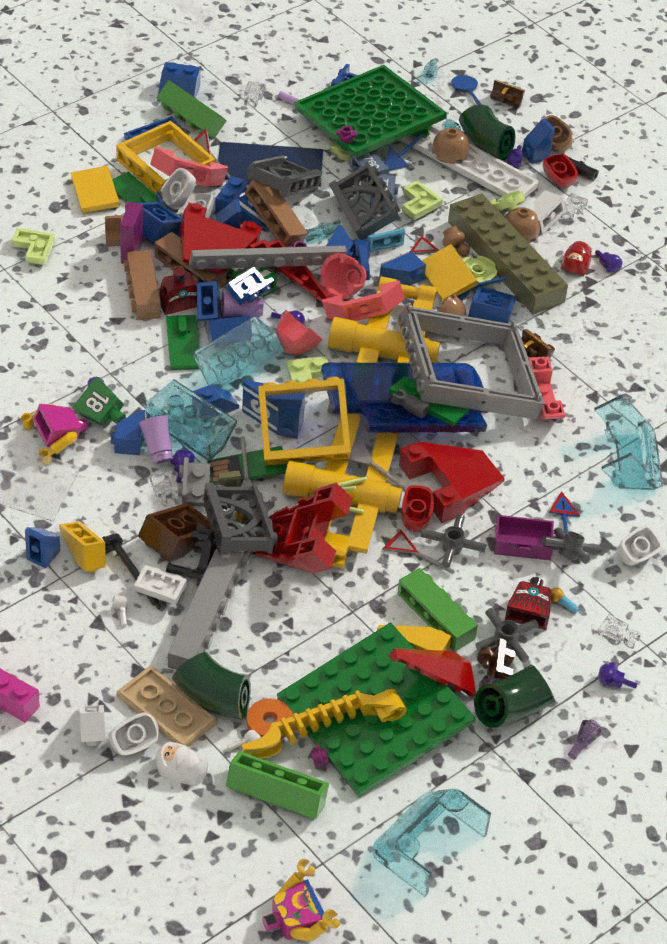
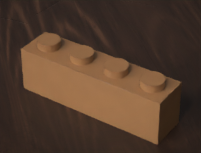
M253 179L245 194L275 239L280 238L286 247L290 243L294 244L297 241H304L308 232L284 197L280 195V191Z
M173 232L155 242V258L173 271L176 268H183L186 272H190L196 285L197 283L217 281L219 290L226 286V272L218 274L206 269H190L189 264L183 262L181 237H178Z
M151 250L127 252V260L123 262L124 271L128 272L126 273V283L130 285L128 287L129 299L133 298L131 300V311L135 312L136 320L161 318V303Z

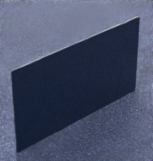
M220 142L218 161L221 165L228 166L227 172L230 177L233 176L249 181L247 180V170L252 162L282 155L287 156L286 160L306 169L322 171L323 149Z

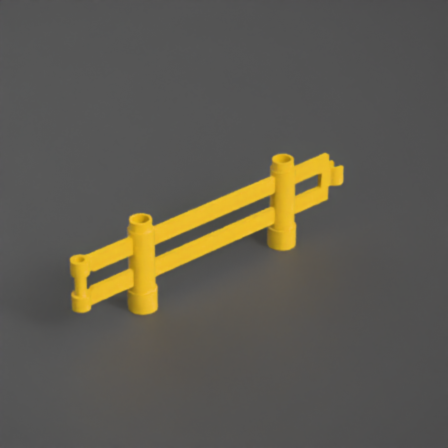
M381 276L377 293H381L380 285L397 281V279ZM401 284L404 297L415 300L413 307L432 310L437 292L436 287L421 284L420 288ZM392 309L386 314L370 317L367 325L339 317H334L332 321L328 348L348 353H359L346 396L351 449L354 446L378 358L382 357L398 361L391 387L404 376L412 380L414 379L412 366L409 364L408 352L405 350V342L401 336L402 332L387 329ZM422 331L432 366H436L440 342L431 341L430 338L425 337L426 332ZM390 393L388 394L371 456L373 462L388 473L405 413L402 405L394 404L391 401L392 394ZM341 416L332 446L343 445ZM346 459L327 461L325 470L316 468L315 465L290 460L285 473L283 494L308 499L315 495L314 490L318 489V487L361 477L346 474L349 460ZM372 466L368 467L366 481L345 486H356V490L347 492L353 498L350 506L364 510L363 514H355L350 536L329 532L332 520H330L324 540L336 550L332 565L334 567L344 568L349 550L367 554L378 512L398 513L403 488L394 487L390 483H386L387 477Z

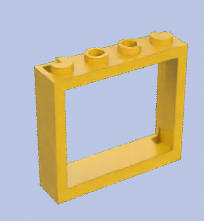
M172 121L116 145V160L154 194H156V191H159L162 199L163 196L160 190L167 179H163L138 157V154L170 140L194 162L207 166L209 162L216 163V159Z
M329 377L318 381V379H307L305 382L298 383L290 380L284 382V384L275 385L273 382L264 383L263 386H258L265 466L288 464L290 460L306 463L351 459L344 379ZM338 390L343 445L270 451L266 396Z

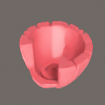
M337 253L330 255L323 262L324 266L321 267L320 271L321 285L330 297L342 295V299H347L355 295L364 286L367 277L366 271L354 258L346 254Z
M287 310L283 312L275 333V341L281 351L289 355H299L311 350L323 340L311 328H306L297 321Z

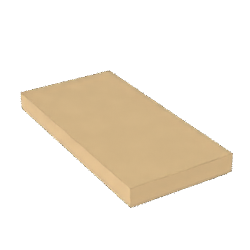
M152 665L117 691V697L137 714L146 712L152 715L157 722L159 732L174 743L189 747L217 724V719L191 700L179 687Z

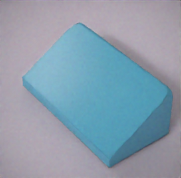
M405 229L369 235L365 239L369 243V252L403 245Z

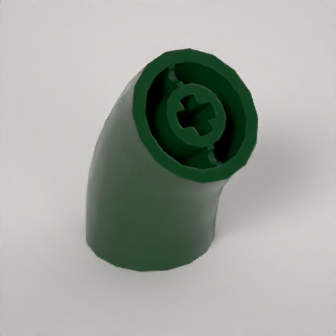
M481 104L469 107L460 115L459 123L463 132L477 148L499 160L507 159V156L514 148L516 139L515 130L512 126L499 121L487 105Z
M202 652L190 658L173 674L172 680L179 689L203 708L230 718L241 720L245 718L251 694V683L247 674L237 673L223 667L208 652Z
M531 664L508 677L479 687L474 698V710L483 725L489 728H498L520 721L553 704L555 699L541 673Z

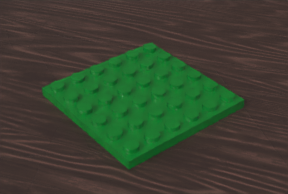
M385 65L376 67L294 102V108L354 158L361 157L447 119L446 111ZM344 126H351L354 131L358 132V135L354 141L343 143L340 141L339 135H336V131L341 130Z
M391 622L277 693V699L284 702L293 714H300L308 708L310 710L317 708L321 703L322 705L328 704L332 699L336 701L344 695L350 696L357 690L360 693L373 696L388 689L396 690L407 709L405 715L398 720L381 722L378 716L367 715L364 717L360 709L355 710L356 716L353 719H350L347 712L343 713V721L339 724L335 717L330 718L331 725L327 728L322 721L319 722V729L316 732H313L310 726L305 727L308 737L315 745L319 743L321 750L326 749L331 765L359 798L475 722V716L447 685L421 674L415 668L410 669L406 664L395 662L389 658L393 649H414Z

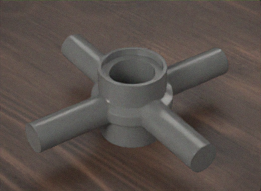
M462 514L456 516L454 526L448 527L444 534L426 529L421 531L420 537L442 542L445 552L442 566L445 568L450 567L453 556L461 553L462 548L484 553L487 544L465 539V533L462 529L465 516Z
M559 527L554 529V534L558 538L543 536L541 540L542 545L560 548V555L572 560L579 558L584 564L590 562V557L585 552L600 554L602 551L601 546L584 543L585 538L582 535L572 531L565 533Z
M493 608L486 610L485 614L496 628L495 635L475 644L476 649L481 651L485 647L498 646V640L501 638L506 640V648L515 651L516 656L522 663L527 662L529 656L518 643L519 635L538 628L537 621L533 619L518 626L511 620L502 621Z

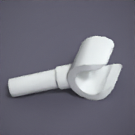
M115 595L113 608L120 609L121 626L124 627L127 626V598Z
M249 730L244 738L227 745V748L231 751L242 744L257 740L261 736L256 731Z

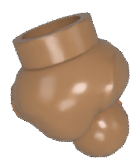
M457 226L443 231L444 247L452 244L453 247H457V253L460 256H467L470 253V245L464 243L466 235L459 231Z

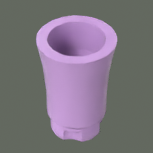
M222 292V319L263 315L264 300L262 297L256 298L250 304L245 302L240 306L230 292Z
M156 416L140 421L139 425L153 463L161 464L172 460L173 450L169 435L168 416Z

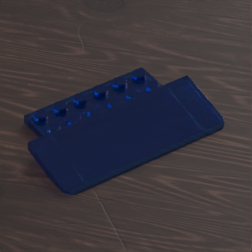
M328 362L324 363L321 367L323 380L329 377L344 379L347 414H359L368 433H475L486 431L487 423L481 414L488 413L486 411L469 409L466 416L454 426H451L428 413L423 418H419L405 410L402 405L394 404L391 401L392 394L388 393L389 389L404 376L416 381L413 377L412 366L409 363ZM432 363L435 377L438 381L484 388L477 371L470 364ZM338 390L327 391L333 414H340Z

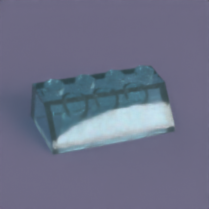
M254 316L194 351L192 354L207 384L223 388L283 352L284 349L276 332L257 316Z
M175 379L145 403L146 419L156 416H168L169 435L206 460L213 459L224 449L237 424L236 419Z

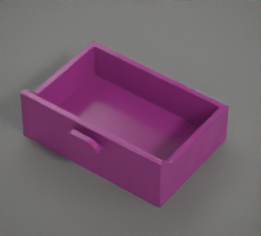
M125 201V214L120 224L121 264H124L123 261L127 260V252L141 250L143 244V204Z
M497 515L494 554L551 561L553 547L542 545L541 540L543 536L553 538L554 521Z

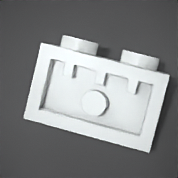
M145 565L134 584V591L176 605L180 596L185 595L187 592V579L177 574L173 575L159 568Z

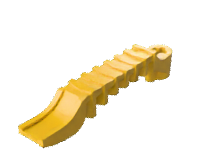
M388 689L374 696L360 693L357 690L350 696L344 695L336 701L332 699L328 704L322 705L321 703L317 708L311 710L308 708L305 712L300 714L294 713L292 717L286 719L283 717L279 722L272 723L269 731L263 737L242 744L241 747L244 753L266 759L281 752L283 746L281 736L286 735L293 747L297 743L294 731L298 730L302 739L306 738L308 732L305 727L310 726L313 732H316L319 729L318 723L322 721L327 728L331 725L330 718L335 717L339 724L343 721V713L347 712L350 719H353L356 716L355 710L360 709L364 717L375 715L379 717L381 722L400 719L405 715L407 709L395 689Z

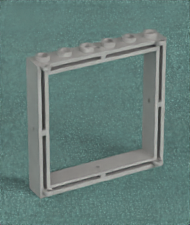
M410 304L405 306L403 312L399 314L398 325L401 328V336L405 342V350L408 352L409 364L412 366L413 377L416 380L417 391L422 401L530 419L538 418L544 406V401L517 328V323L507 324L412 307ZM422 331L503 345L519 394L436 380Z

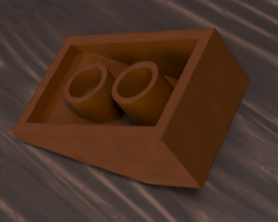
M184 503L148 514L138 537L148 547L158 552L163 559L173 561L184 557L194 547H197L195 542L201 538L191 536L192 531L211 530L207 517L189 503Z

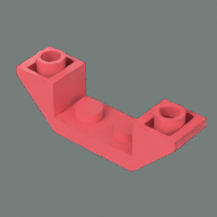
M155 146L150 162L151 166L169 177L176 169L184 168L194 175L196 184L205 187L222 185L228 170V166L209 162L207 166L175 157L174 151Z
M400 280L380 285L381 293L343 302L342 295L322 299L327 319L333 320L334 317L358 321L388 313L405 299Z
M549 357L528 358L544 401V406L537 419L565 418L561 400H555L552 390L551 377L553 370Z

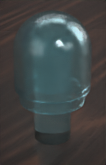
M431 59L423 70L424 78L429 81L434 80L438 73L437 62L434 59Z
M447 119L442 124V129L455 128L462 131L459 124L452 119Z

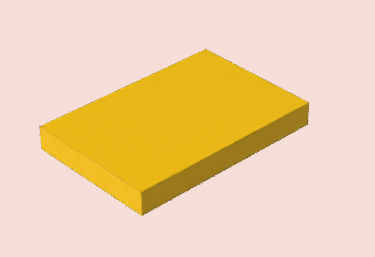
M108 166L71 172V178L82 214L120 207Z
M452 244L422 260L426 264L425 276L430 284L437 288V294L443 302L451 297L452 294L459 296L478 285L477 279Z

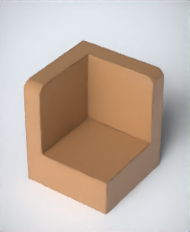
M124 215L105 216L106 247L120 246V224Z

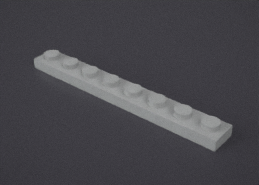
M346 246L192 250L189 267L190 269L202 270L323 265L325 259L330 255L337 253L346 254L347 250Z

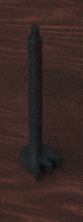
M118 533L103 536L105 554L115 550L131 575L137 580L140 572L122 548V537ZM146 595L153 606H156L157 609L161 608L157 598Z

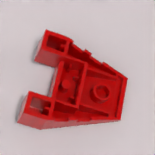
M189 202L184 210L179 234H181V251L183 262L189 264L192 250L249 249L250 244L259 241L262 227L254 222L244 221L241 228L238 229L206 218L207 208L202 207L198 203ZM231 268L206 270L222 274Z
M417 442L401 448L399 467L409 480L432 472L444 487L433 491V512L441 523L455 519L458 514L463 515L468 507L474 506L483 495H488L505 480L483 450L426 442Z
M338 483L314 490L315 495L308 499L302 497L297 500L298 504L289 509L286 506L269 516V519H272V529L277 533V544L273 546L272 554H267L266 551H253V554L256 557L313 574L331 569L336 550L324 540L330 520L348 515L353 498Z

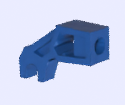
M353 240L354 258L359 260V265L364 267L367 275L366 280H370L369 243L367 240Z

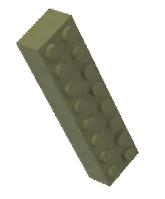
M482 193L450 204L448 217L450 225L452 227L457 226L458 230L466 235L465 241L479 256L487 257L495 263L497 276L499 278H507L502 282L517 296L532 315L565 303L568 284Z

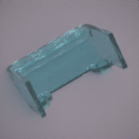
M624 394L595 407L594 411L606 423V429L604 430L606 437L616 444L617 459L601 466L604 473L611 479L615 487L618 486L620 489L656 490L662 487L663 479L657 438L652 425Z
M459 789L437 790L424 793L373 845L374 858L424 897L429 892L432 872L414 859L420 850V843L417 837L445 810L453 814L483 838L488 832L491 812Z

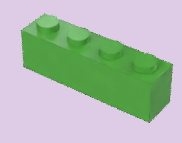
M170 80L167 81L156 97L162 102L160 106L167 111H170V109L174 110L173 115L180 120L183 117L187 119L185 123L193 129L197 126L199 133L207 128L208 135L214 139L227 121Z
M418 568L399 579L397 594L429 627L451 635L450 648L453 651H457L475 640L478 627L475 620L469 617L460 605L455 603L447 595L446 591L433 581L429 574Z
M239 751L230 762L226 787L238 793L255 797L260 801L272 803L282 809H288L305 817L317 819L325 807L329 783Z

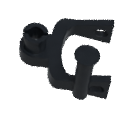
M209 529L191 532V536L201 538L195 542V546L198 547H194V552L201 553L198 567L190 569L171 564L169 561L166 566L167 573L202 580L217 548L214 541L215 531Z

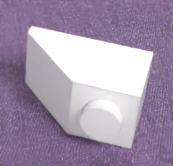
M545 190L534 201L535 213L540 224V233L544 234L566 212L564 199L562 196Z
M104 705L80 706L81 742H86L88 746L100 745V741H105Z

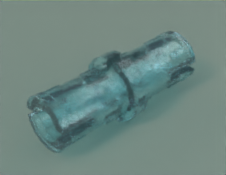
M336 220L326 224L320 223L316 227L306 229L308 235L305 239L308 242L321 237L323 239L327 238L328 235L334 234L339 225L342 226L340 220Z

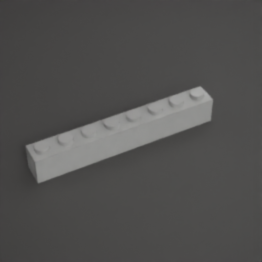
M216 548L169 649L168 668L177 670L190 658L205 652V649H210L213 639L212 634L218 631L220 625L219 618L221 615H225L228 606L227 600L228 598L232 599L235 591V582L240 581L242 567L246 566L249 561V551H229L228 555H219Z

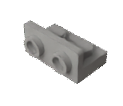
M184 457V465L179 466V478H183V484L178 485V497H182V504L189 503L192 506H204L202 499L205 483H210V464L189 463V458Z

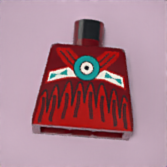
M183 268L174 269L173 275L162 279L159 297L164 315L197 307V285L190 272H186Z
M539 577L531 578L530 583L525 581L519 582L508 602L505 620L523 624L535 619L539 629L547 630L550 617L551 589L543 586V580Z

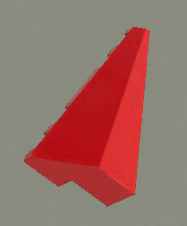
M280 238L268 243L264 239L249 245V248L286 247ZM307 266L275 267L321 302L322 299L330 298L329 294Z
M393 649L389 655V658L393 661L404 663L410 669L415 668L421 674L439 683L453 686L456 691H463L471 698L476 694L472 665L455 651Z

